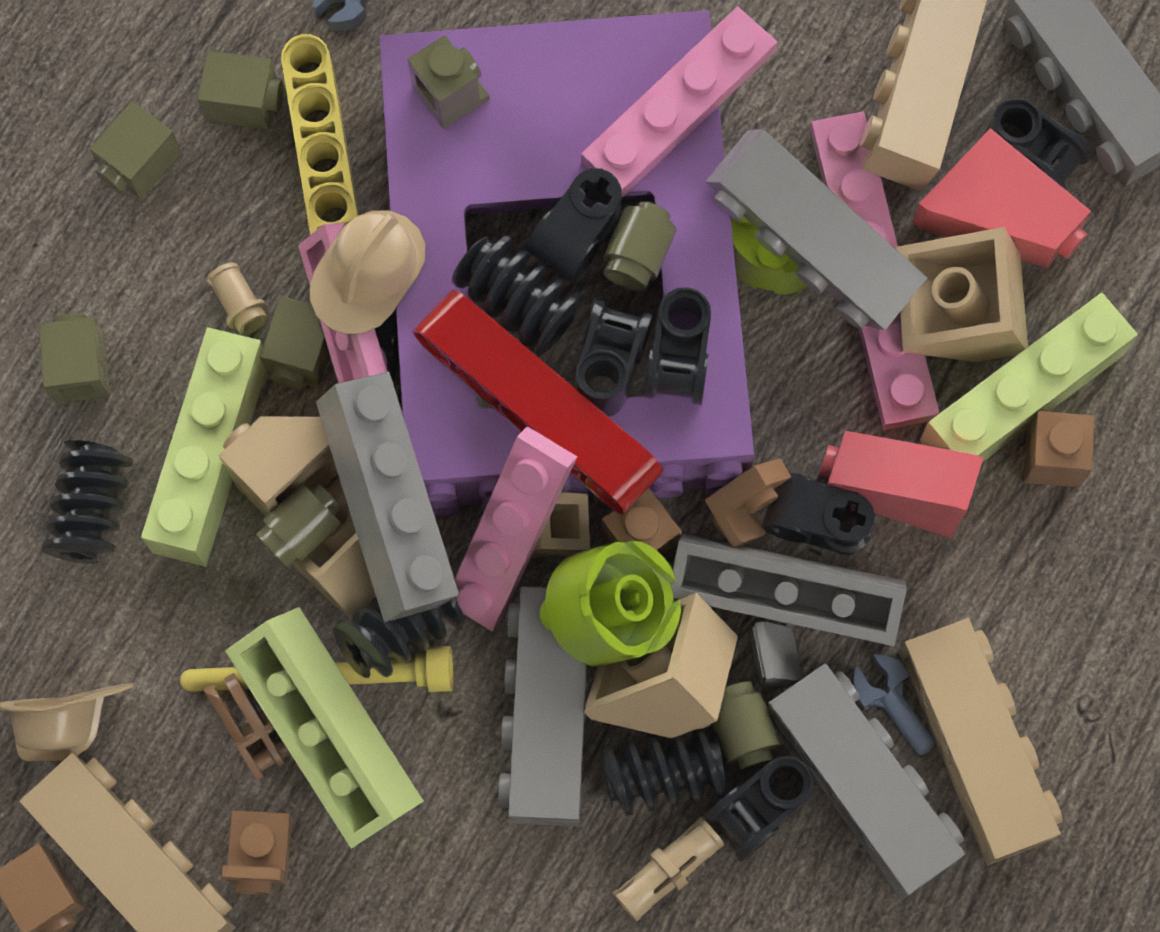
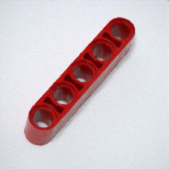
M452 289L413 329L412 332L415 338L433 357L522 432L528 426L577 456L570 474L617 513L624 515L663 472V468L658 460L645 447L461 292Z

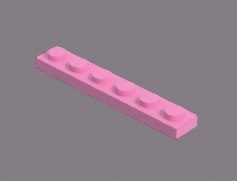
M864 111L812 121L810 132L823 183L896 249L898 245L881 177L861 169L867 148L860 146V140L867 124ZM900 312L886 330L864 326L862 330L859 329L883 430L929 422L940 414L925 355L906 353L903 350Z

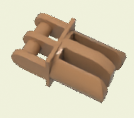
M232 673L225 677L224 681L248 721L240 727L230 708L214 684L203 689L233 739L236 749L242 755L256 780H259L263 777L261 771L274 763L278 767L284 765L283 758L288 756L290 752L282 739L275 744L273 743L269 733L274 731L275 728L264 712L258 713L240 681ZM262 739L267 748L252 757L247 746Z

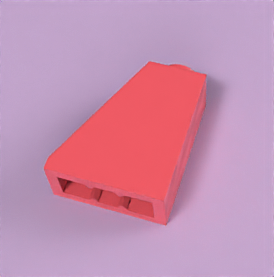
M990 128L919 202L912 223L920 230L946 238L1004 227L1019 249L1021 261L1047 268L1059 254L1067 260L1083 243L1088 234L1082 228L1091 210Z
M845 431L839 448L828 445L818 476L828 479L827 485L858 493L865 497L871 503L875 514L952 538L967 512L983 457L970 453Z

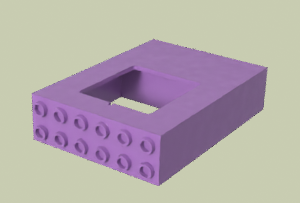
M709 10L380 35L390 211L407 217L419 228L425 242V263L418 277L396 307L403 418L434 516L454 515L459 512V507L481 505L482 510L485 511L514 442L521 433L519 429L494 408H481L478 405L477 393L433 357L418 342L412 332L452 289L461 292L469 298L467 293L468 287L461 289L452 284L454 270L467 252L465 214L554 208L574 179L581 172L588 170L581 163V153L711 32ZM444 35H446L453 46L459 50L464 47L472 55L481 71V77L478 78V81L487 91L490 100L445 129L442 128L412 87L407 60ZM719 106L621 199V202L654 200L656 205L669 212V220L677 228V232L661 267L663 298L674 289L690 287L700 291L707 298L711 306V321L706 351L709 357L702 405L693 404L692 399L688 397L666 394L655 395L654 398H645L644 396L628 397L623 408L614 416L609 417L645 447L662 466L663 472L649 487L657 499L681 496L683 489L705 488L706 493L714 494L752 467L754 458L731 219L713 201L717 192L705 183L724 159ZM602 195L595 201L586 197V205H594L597 202L606 204V197ZM679 310L669 317L670 323L680 330H691L700 323L698 317L693 312L687 310ZM569 474L561 493L588 494V497H594L595 502L604 503L574 476Z

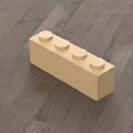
M901 0L899 10L905 12L906 17L903 26L898 24L887 48L886 54L893 57L890 71L885 69L874 92L873 100L880 102L877 116L872 115L869 118L860 140V146L867 148L861 169L921 192L940 170L987 0Z
M966 618L905 641L898 654L904 667L911 675L909 680L986 865L988 866L1040 846L1061 835L1057 824L1063 821L1059 805L1050 790L1042 791L1034 770L1039 768L1036 751L1027 736L1019 737L1011 716L1016 715L1015 703L1006 684L1003 682L1000 684L996 683L988 664L994 661L993 652L982 630L974 631L970 619Z
M71 753L19 801L137 932H232L236 928L225 916L233 909L228 901L210 883L202 890L187 874L194 866L193 863L171 840L164 847L157 842L148 832L156 823L135 800L131 799L124 805L110 789L117 783V780L95 757L86 764L81 758Z

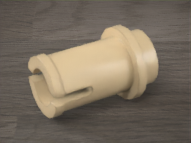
M233 262L223 264L208 275V285L213 289L228 314L226 323L229 328L237 330L240 335H247L257 331L267 322L268 317L265 313L267 305L264 300L256 299L241 274L238 264Z

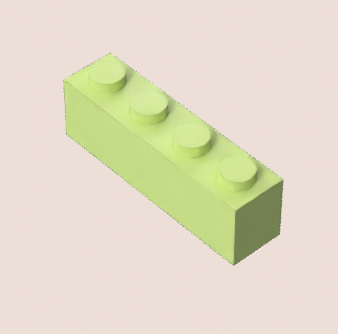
M1101 292L930 420L920 441L926 446L974 454L983 457V461H985L1026 430L1037 411L1050 412L1124 356L1138 334Z
M207 327L141 535V539L153 554L204 567L207 566L232 485V479L218 455L224 450L223 444L235 429L247 423L250 425L266 374V369L260 358L263 349L261 340Z
M300 607L265 621L225 650L351 849L423 802L420 794Z

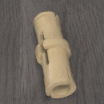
M699 817L692 826L663 851L659 848L649 855L651 861L612 894L631 918L637 922L652 906L674 888L680 891L687 885L686 877L717 850L724 847V843L713 828Z

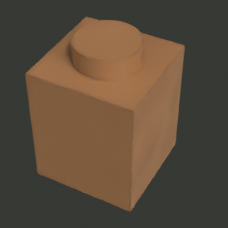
M1037 411L1026 430L1024 483L1080 488L1092 471L1095 416Z
M649 488L624 515L613 511L602 519V536L608 544L628 541L643 542L657 550L664 558L677 550L678 542L682 536L681 529Z
M39 843L0 868V898L21 932H67L77 923L73 916L86 909L52 850Z

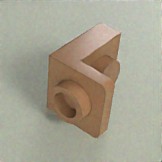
M781 458L753 466L705 499L712 512L715 528L724 538L728 539L732 547L736 548L756 541L766 534L754 512L776 500L779 496L774 489L791 478Z
M232 811L227 865L222 866L221 878L229 883H236V893L271 895V885L287 886L292 815L289 813Z

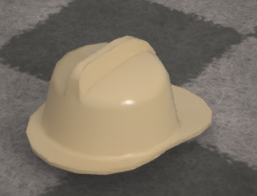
M373 210L356 216L348 222L318 263L310 281V301L316 316L328 328L343 334H364L380 327L394 312L410 286L418 277L425 263V242L419 228L407 217L392 211Z
M133 683L62 698L0 702V710L9 711L17 753L22 760L62 761L71 753L78 756L88 749L97 737L104 697L128 690L134 686Z

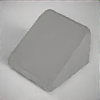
M769 622L755 623L750 634V641L759 687L762 686V689L796 684L802 680V672L792 629L788 626Z

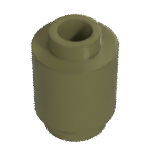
M640 202L638 206H627L624 208L603 256L604 261L607 263L603 271L606 278L621 287L639 292L645 291L648 283L657 279L677 232V228L669 220L670 214L668 211L650 202Z
M301 483L263 519L266 525L256 535L288 567L297 558L303 561L341 525L334 515L342 507L319 483L311 490Z
M751 681L725 687L717 722L712 723L725 763L727 765L738 763L740 771H748L768 764L773 760L771 751L780 747V742L762 693L755 692Z

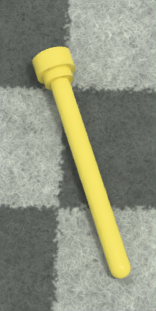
M451 646L428 647L426 653H416L415 659H411L406 665L400 664L396 660H390L393 673L389 677H383L372 668L370 669L371 675L369 678H364L356 673L348 662H335L349 685L416 682L417 687H428L429 692L453 691L454 676ZM236 667L188 669L180 677L181 687L188 692L203 691V689L214 684L218 691L229 690L224 678L232 673L236 675L244 689H249Z

